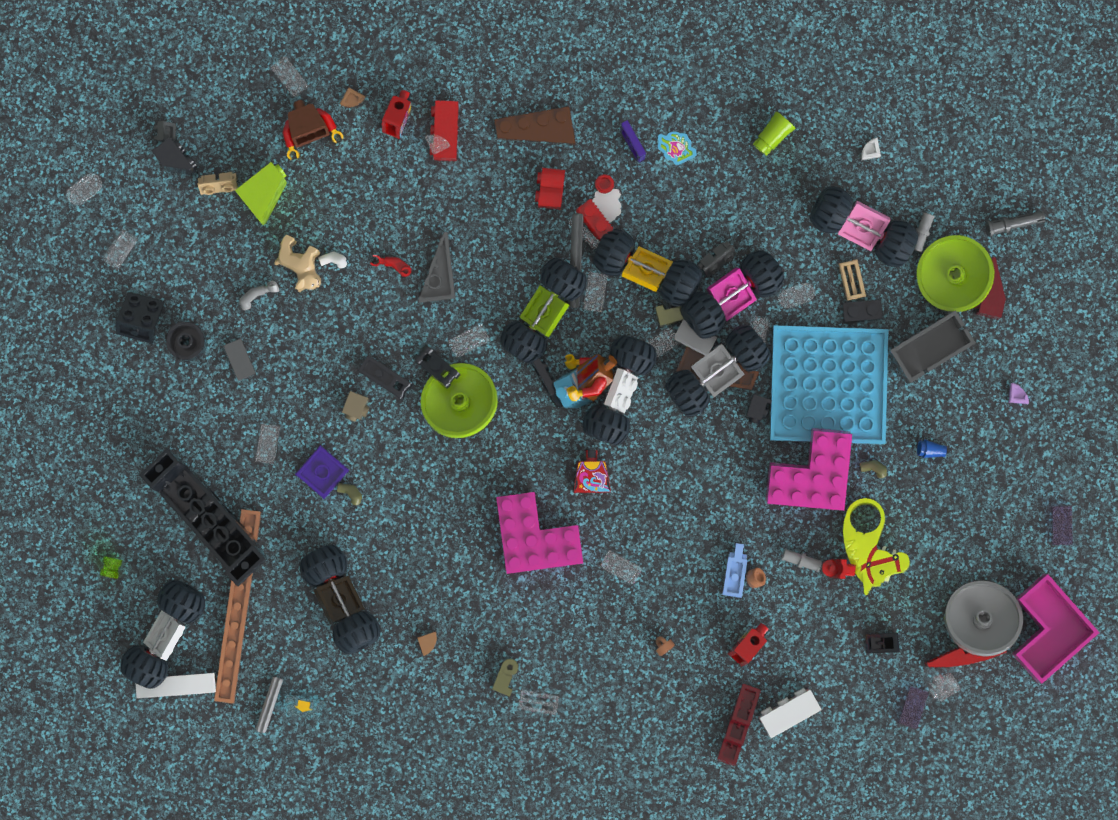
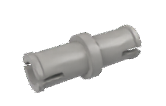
M923 213L919 227L916 228L918 241L914 251L922 252L926 238L930 236L929 230L935 216Z
M786 548L781 558L783 561L796 564L799 568L805 567L819 572L822 560H817L806 556V553L802 552L800 554Z

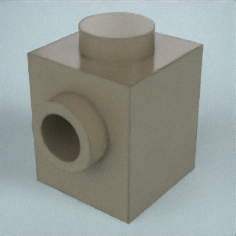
M350 391L342 411L343 414H346L345 418L354 422L357 419L362 420V417L366 418L370 408L367 406L369 398Z

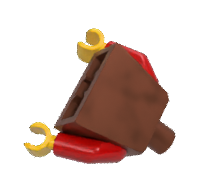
M298 100L293 104L295 110L288 113V120L285 121L282 132L285 145L289 148L287 157L292 160L290 156L292 151L296 152L297 158L300 156L299 151L294 149V146L298 148L329 136L330 131L332 133L331 139L334 143H337L334 139L335 134H339L341 139H343V134L336 130L337 126L329 113L321 108H315L313 104L305 106L302 100Z

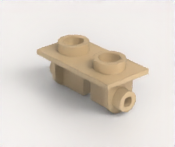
M232 172L220 173L219 180H216L215 174L202 175L201 178H198L197 183L200 194L211 195L213 193L235 191L238 188L236 182L237 174Z

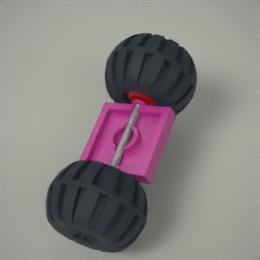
M754 251L749 253L742 260L739 268L736 267L706 288L709 293H694L681 306V315L700 338L706 339L716 336L723 329L726 321L757 300L755 295L758 297H769L777 293L784 282L783 271L778 262L768 252Z

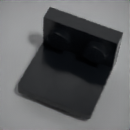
M128 292L116 319V334L153 344L155 340V326L164 307V301Z

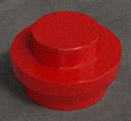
M603 174L597 177L595 187L598 192L606 194L612 191L614 181L611 176Z

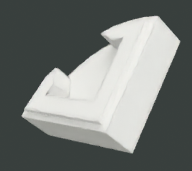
M878 138L870 140L864 146L861 153V161L881 157Z

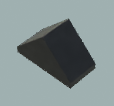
M897 632L865 634L866 654L900 652Z

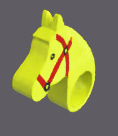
M867 498L856 500L849 506L843 526L846 553L850 564L856 565L855 574L863 583L865 595L869 593L872 587H880L881 583L888 576L903 573L910 565L909 557L905 553L898 552L891 555L887 551L877 549L885 524V514L879 503ZM871 505L880 513L881 521L879 526L874 531L865 533V535L862 532H856V529H854L850 522L852 512L858 506Z

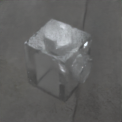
M950 672L934 676L932 678L933 682L929 683L931 696L934 700L938 699L941 702L961 690Z

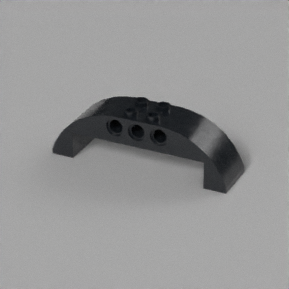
M168 448L139 474L151 489L157 491L226 568L225 573L236 586L242 584L267 560L260 545L197 474Z

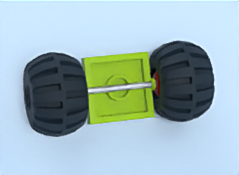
M558 257L550 259L542 267L540 273V282L549 290L540 285L520 316L530 326L515 320L502 330L500 336L501 347L527 364H533L546 351L547 340L539 332L550 337L569 307V304L560 299L558 295L568 301H573L583 294L587 285V277L583 272Z

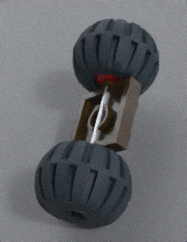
M326 545L302 558L300 561V573L307 584L311 587H317L313 591L329 624L340 621L333 628L334 644L344 654L356 653L379 639L380 626L372 614L364 611L365 608L349 576L340 578L347 571L345 554L335 545Z

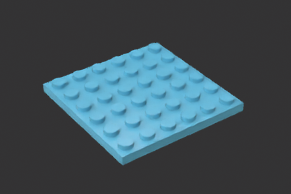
M774 325L770 441L810 442L812 428L850 431L852 433V443L886 444L888 329Z

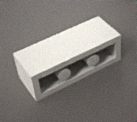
M802 688L794 693L795 696L788 699L786 697L777 702V707L773 709L768 707L761 711L762 715L758 718L770 738L822 710L810 689L805 690V688Z

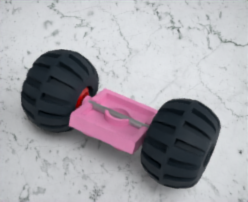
M826 187L818 196L811 210L810 221L820 232H838V235L869 251H872L877 243L875 254L887 266H903L912 255L918 241V233L910 223L902 220L890 222V217L859 201H856L853 206V200L849 193L840 187Z

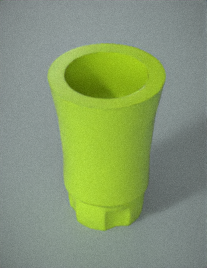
M775 111L771 120L758 135L753 145L762 154L767 156L771 150H774L796 128L785 117Z

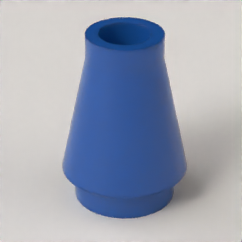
M926 439L918 442V456L922 458L946 456V446Z

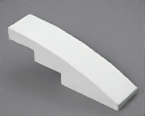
M214 673L166 676L161 685L153 689L136 684L137 698L216 692Z

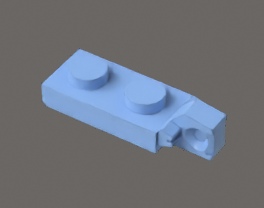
M736 543L734 553H729L722 595L742 598L747 567V555L743 554L744 544Z

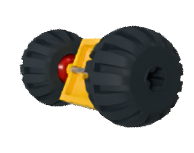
M613 229L608 231V234L602 236L593 258L595 267L601 273L609 276H619L622 274V277L657 292L662 283L661 296L670 305L677 307L683 306L697 292L702 279V271L692 261L683 259L673 262L640 246L633 255L635 241L630 234L623 230Z

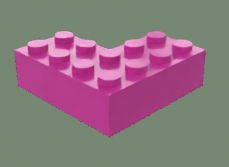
M812 428L808 466L770 462L766 493L767 504L844 511L852 433L850 431Z
M535 492L496 497L507 574L583 564L578 525L540 530Z
M1043 574L1016 598L1020 606L1040 629L1016 649L1012 655L1037 683H1044L1100 633L1048 574Z

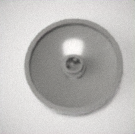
M974 581L961 586L952 594L945 609V625L951 639L963 650L978 656H994L1005 652L1017 641L1023 626V613L1018 600L1008 589L990 581Z

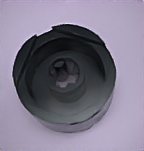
M191 322L176 323L169 329L166 338L168 351L174 357L185 362L199 359L205 353L208 346L205 332ZM184 338L191 339L188 346L184 344Z

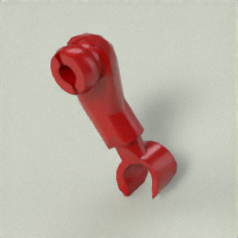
M372 255L379 259L377 264L370 262L372 266L382 264L393 267L403 277L411 274V267L398 257L380 258L378 255Z

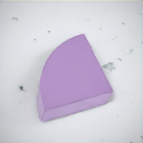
M1010 383L1008 403L1029 404L1025 391L1019 385Z

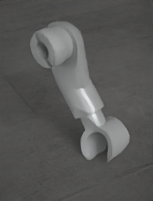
M270 281L267 283V286L262 285L251 288L239 299L241 309H250V302L257 296L265 295L267 292H279V287L275 281Z

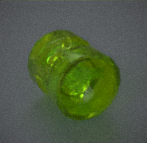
M104 556L102 561L104 565L99 575L119 579L120 573L118 570L123 560Z

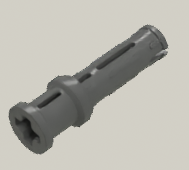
M1040 210L1012 218L1003 216L995 221L986 220V231L989 237H993L997 233H1009L1015 228L1045 222V215Z

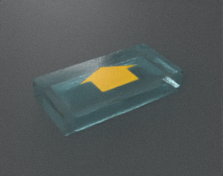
M286 694L282 713L321 721L325 701Z

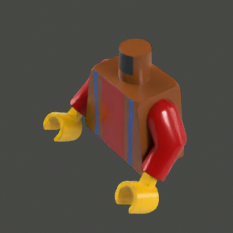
M572 354L565 356L566 362L564 363L568 369L572 370L579 365L577 368L578 390L575 386L567 388L571 401H577L580 396L595 401L613 381L612 368L617 365V360L613 356L609 355L605 359L601 355L596 354L593 357H583L579 360H576Z

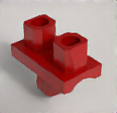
M831 559L824 561L821 569L823 574L830 578L845 579L846 576H855L856 565L847 564V560Z

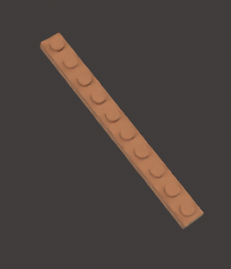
M241 509L240 523L257 541L261 512ZM253 573L239 586H236L231 580L214 701L233 704L235 702Z

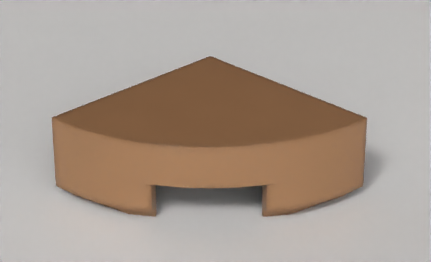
M348 88L340 105L355 107L361 104L366 97Z
M436 632L418 637L423 656L429 654L435 647L437 641Z

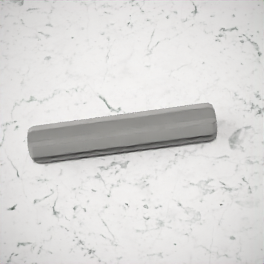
M279 677L272 678L256 726V731L265 733L283 682V679Z

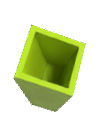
M272 162L235 190L263 226L267 223L287 184L284 179L287 176L278 164L274 166Z

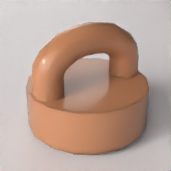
M754 568L747 572L746 580L748 585L754 589L765 585L766 576L762 569Z
M661 636L656 638V644L659 647L656 652L659 656L666 654L675 645L671 639L666 641Z

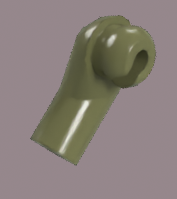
M877 460L859 463L861 472L872 470L881 479L887 476L886 466Z
M338 483L337 492L348 494L353 505L361 503L362 494L355 485Z

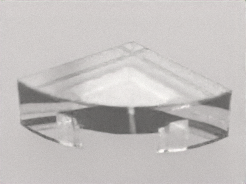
M439 135L425 136L433 155L450 147L448 141Z

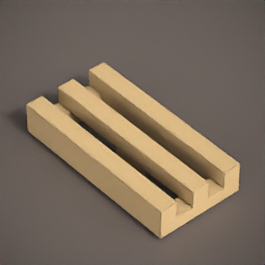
M858 260L839 263L838 266L846 300L850 301L866 297ZM853 264L861 294H857L853 273L851 269V265ZM844 266L847 267L849 280L853 292L852 296H850Z

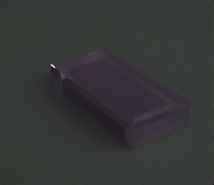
M1072 506L1051 507L1052 545H1073Z
M909 686L898 723L917 729L929 692Z

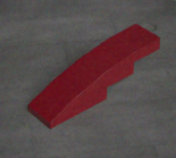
M742 684L717 757L718 761L736 766L761 692L760 689Z

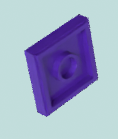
M628 120L621 123L620 132L635 159L640 163L645 160L646 152Z
M320 445L295 475L325 499L348 473L349 469Z

